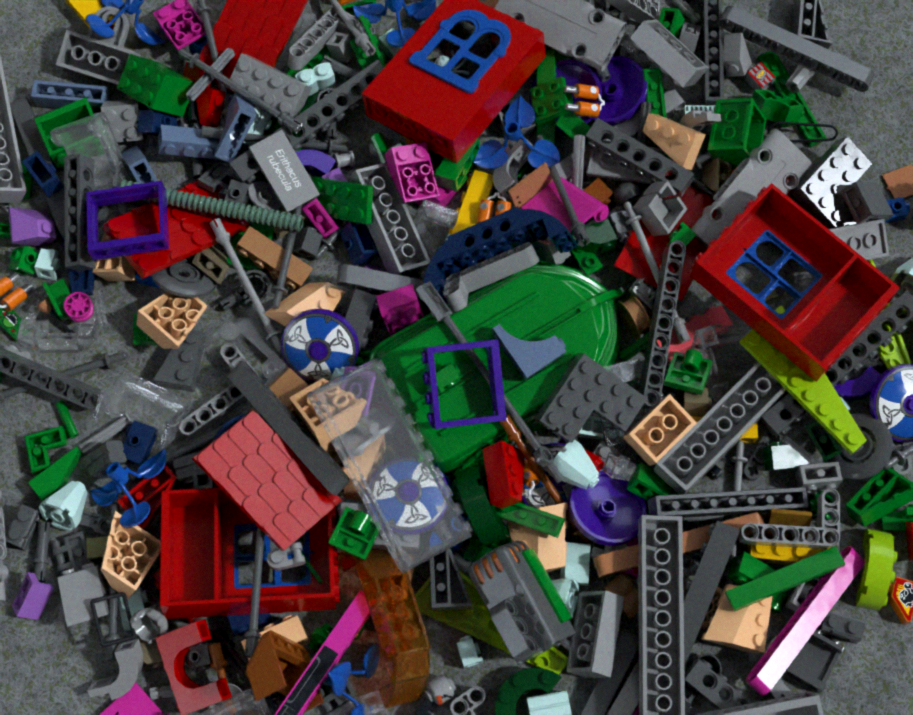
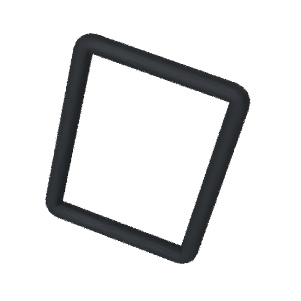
M124 592L90 601L99 642L102 647L136 638V633L130 624L132 616ZM122 596L132 636L104 643L94 603Z

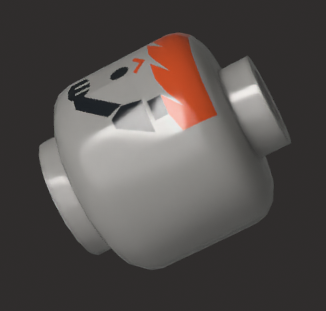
M439 675L427 682V691L424 693L429 702L442 705L454 698L456 687L449 676Z

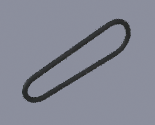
M779 121L771 124L767 131L769 134L771 128L778 124L830 127L835 130V136L832 138L790 140L791 142L832 141L838 136V129L829 124Z

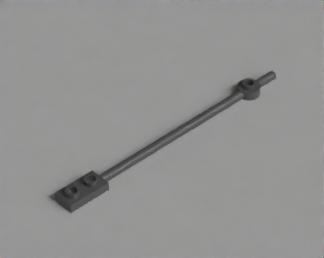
M427 282L420 285L416 291L419 293L420 299L430 309L432 316L438 322L444 321L458 343L468 342L451 319L452 311L432 283ZM464 349L490 386L489 371L473 349ZM504 394L505 409L535 450V462L539 466L547 467L559 484L564 480V477L553 463L554 457L547 447L540 445Z

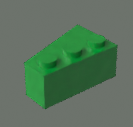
M479 137L457 163L442 157L440 166H437L434 171L438 186L458 191L468 179V176H466L468 172L473 173L475 170L473 166L475 165L474 159L480 149Z
M883 468L846 504L849 517L863 527L873 523L913 501V482L892 468L888 470Z

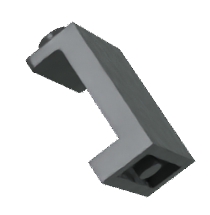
M855 181L841 190L857 224H862L868 219H884L886 221L894 216L878 183Z
M816 629L784 673L820 693L824 691L827 685L826 681L839 655L845 648L840 646L841 643L836 639H828L822 636L823 633L820 630Z

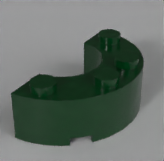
M477 464L456 473V479L453 482L462 499V502H460L461 510L464 514L467 513L470 519L468 521L471 532H476L480 544L489 546L509 538L510 535L503 519L498 516L494 506L490 504L486 481L479 465Z
M527 668L516 672L503 683L497 694L494 709L495 715H517L516 704L522 695L531 691L549 694L562 677L544 668Z

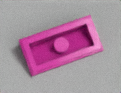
M317 198L301 208L320 234L323 235V238H326L339 228Z

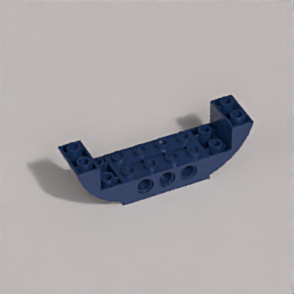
M517 206L447 236L448 240L438 249L427 267L424 283L431 282L444 302L447 303L443 295L445 279L458 271L524 243H534L539 240H545L548 237L560 253L569 252L577 247L578 244L568 229L552 215L539 210L520 209Z

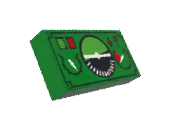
M0 308V325L18 342L31 328L14 310L9 312L4 308Z

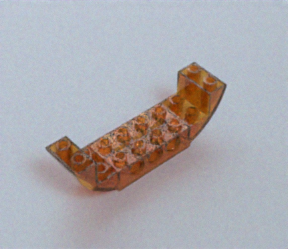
M371 549L366 561L347 552L338 553L343 572L358 571L391 679L390 684L379 689L385 709L419 700L428 682L430 670L429 649L431 645L407 570L402 568L392 554L382 549Z

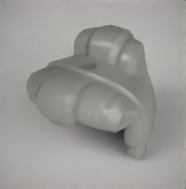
M156 605L138 610L130 619L131 627L142 641H147L148 644L155 641L156 637L168 633V621L163 615L161 608H158Z

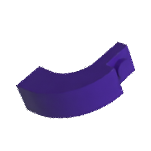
M307 149L295 152L305 170L317 177L327 174L336 162L329 155L317 150Z
M870 366L859 378L847 380L843 385L838 383L834 389L839 397H842L845 401L860 400L871 394L872 388L881 374ZM826 374L830 382L834 381L830 374Z

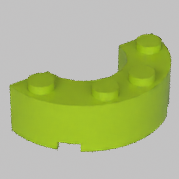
M865 528L862 542L865 564L860 583L857 586L855 607L879 611L882 606L887 605L889 586L895 580V571L892 570L893 563H896L897 551H894V536L891 533Z

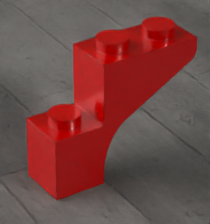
M186 62L183 76L197 82L205 72L196 66L194 68L188 67L189 62ZM210 83L196 99L199 122L204 126L218 128L226 92L210 87Z

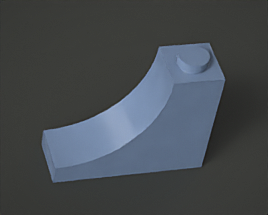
M237 92L234 93L227 107L225 127L214 153L215 157L229 163L234 160L256 117L253 103Z
M137 145L121 153L125 164L138 184L158 181L147 159Z
M500 324L491 331L524 381L566 353L565 343L555 335L542 341H524L507 333Z

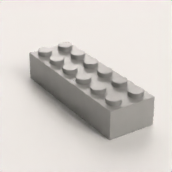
M387 162L355 170L347 179L348 182L373 186L371 224L366 225L387 273L409 276L422 272L428 267L430 259L406 204L403 202L389 173Z

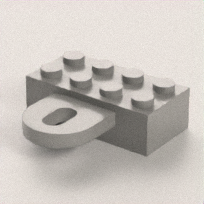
M109 6L101 8L95 15L107 23L109 17L112 15L116 16L120 10ZM123 12L116 20L113 29L114 35L110 38L98 35L91 27L88 36L66 30L56 65L118 85L129 55L141 56L135 51L123 48L129 31V21L125 13Z

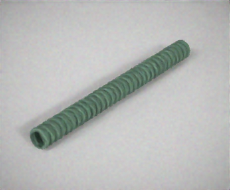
M124 179L121 181L119 187L138 184V182H127V180ZM166 189L167 205L173 207L175 205L178 208L182 206L183 209L199 210V212L205 211L207 214L210 212L212 215L216 213L217 216L221 214L223 217L227 215L228 218L244 219L247 222L250 220L252 223L256 221L257 224L261 222L262 225L279 226V228L284 227L287 230L290 228L291 231L296 229L297 232L303 226L304 219L302 215H291L289 212L286 214L284 211L280 213L279 210L274 212L273 209L269 211L268 208L251 207L249 204L246 206L244 203L240 205L239 202L234 204V201L217 200V198L212 199L209 196L206 198L204 195L200 197L199 194L195 196L194 193L189 194L188 192L183 193V191L178 192L177 190ZM159 197L149 198V199H142V200H143V201H147V200H148L149 202L154 201V203H158V202H159Z

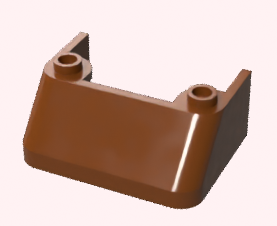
M272 630L261 636L245 670L256 701L276 691L281 695L288 696L311 662L308 652L302 645ZM320 690L305 712L324 703Z

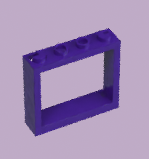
M151 181L149 183L86 192L88 252L93 261L169 249L167 191L162 181ZM159 197L160 233L105 242L98 241V206Z
M498 339L423 347L421 362L425 365L423 382L427 384L425 402L429 405L427 419L431 428L442 429L507 420ZM486 347L493 415L441 421L434 353Z

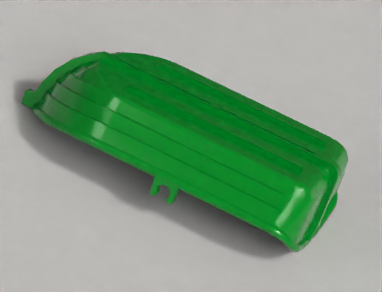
M538 262L532 267L470 292L468 294L467 306L460 311L452 312L453 314L450 317L468 342L495 339L491 331L498 324L513 337L524 341H542L554 335L563 340L566 345V353L526 381H524L499 344L504 394L533 433L544 427L534 418L577 353L586 354L608 371H612L621 342L620 316L616 300L626 293L622 287L609 291L596 280L586 276L577 269L560 264L554 265ZM430 313L380 342L369 356L368 369L376 372L374 385L391 409L412 449L425 452L427 454L425 458L428 462L446 474L449 479L456 478L454 472L459 467L462 468V465L471 456H475L479 449L486 448L500 441L510 444L511 440H508L507 433L498 421L442 429H433L429 425V420L427 419L429 405L425 402L427 384L423 382L425 365L421 362V352H423V347L458 343L444 321L438 322ZM486 347L473 348L488 370ZM464 350L434 353L435 370L446 363H452L461 372L459 378L455 380L456 384L447 389L443 387L445 391L438 393L441 421L493 415L490 386Z

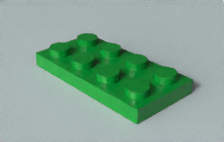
M312 177V182L320 193V196L316 198L331 218L371 224L373 186L323 177Z

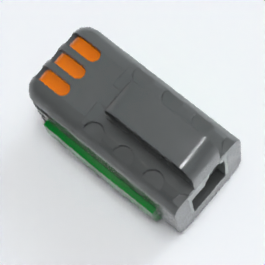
M514 541L499 546L473 562L469 567V576L518 665L546 652L576 634L570 622L572 617L534 549H529L525 542Z

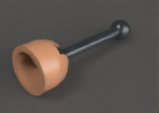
M49 297L37 305L42 312L51 313L66 330L68 337L74 336V331L70 330L53 311L54 306Z

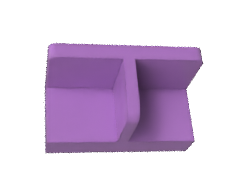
M27 572L12 603L16 616L39 620L54 590L53 585L40 583L35 573Z

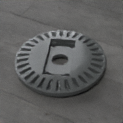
M193 256L151 275L154 282L163 290L177 296L189 298L208 295L215 289L217 283L192 263ZM185 272L189 277H182L179 273Z
M856 413L851 414L867 440L864 443L863 449L850 455L840 445L842 453L830 458L827 462H839L841 475L846 479L864 480L873 477L884 468L892 454L893 440L888 427L880 419H875L870 414Z

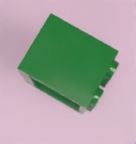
M130 54L117 89L151 109L183 117L189 103L185 95L196 82L160 62Z
M86 97L34 118L48 153L58 170H64V157L82 154L92 157L102 155L110 149Z
M752 98L716 100L714 114H721V122L712 124L708 151L714 159L718 157L731 163L732 170L744 159L750 158L752 149L759 147L763 141L767 119Z

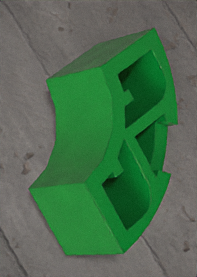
M754 90L752 99L766 119L774 122L798 123L804 106L787 95L785 98L777 96L774 91ZM779 124V125H781L782 127L794 126V125Z

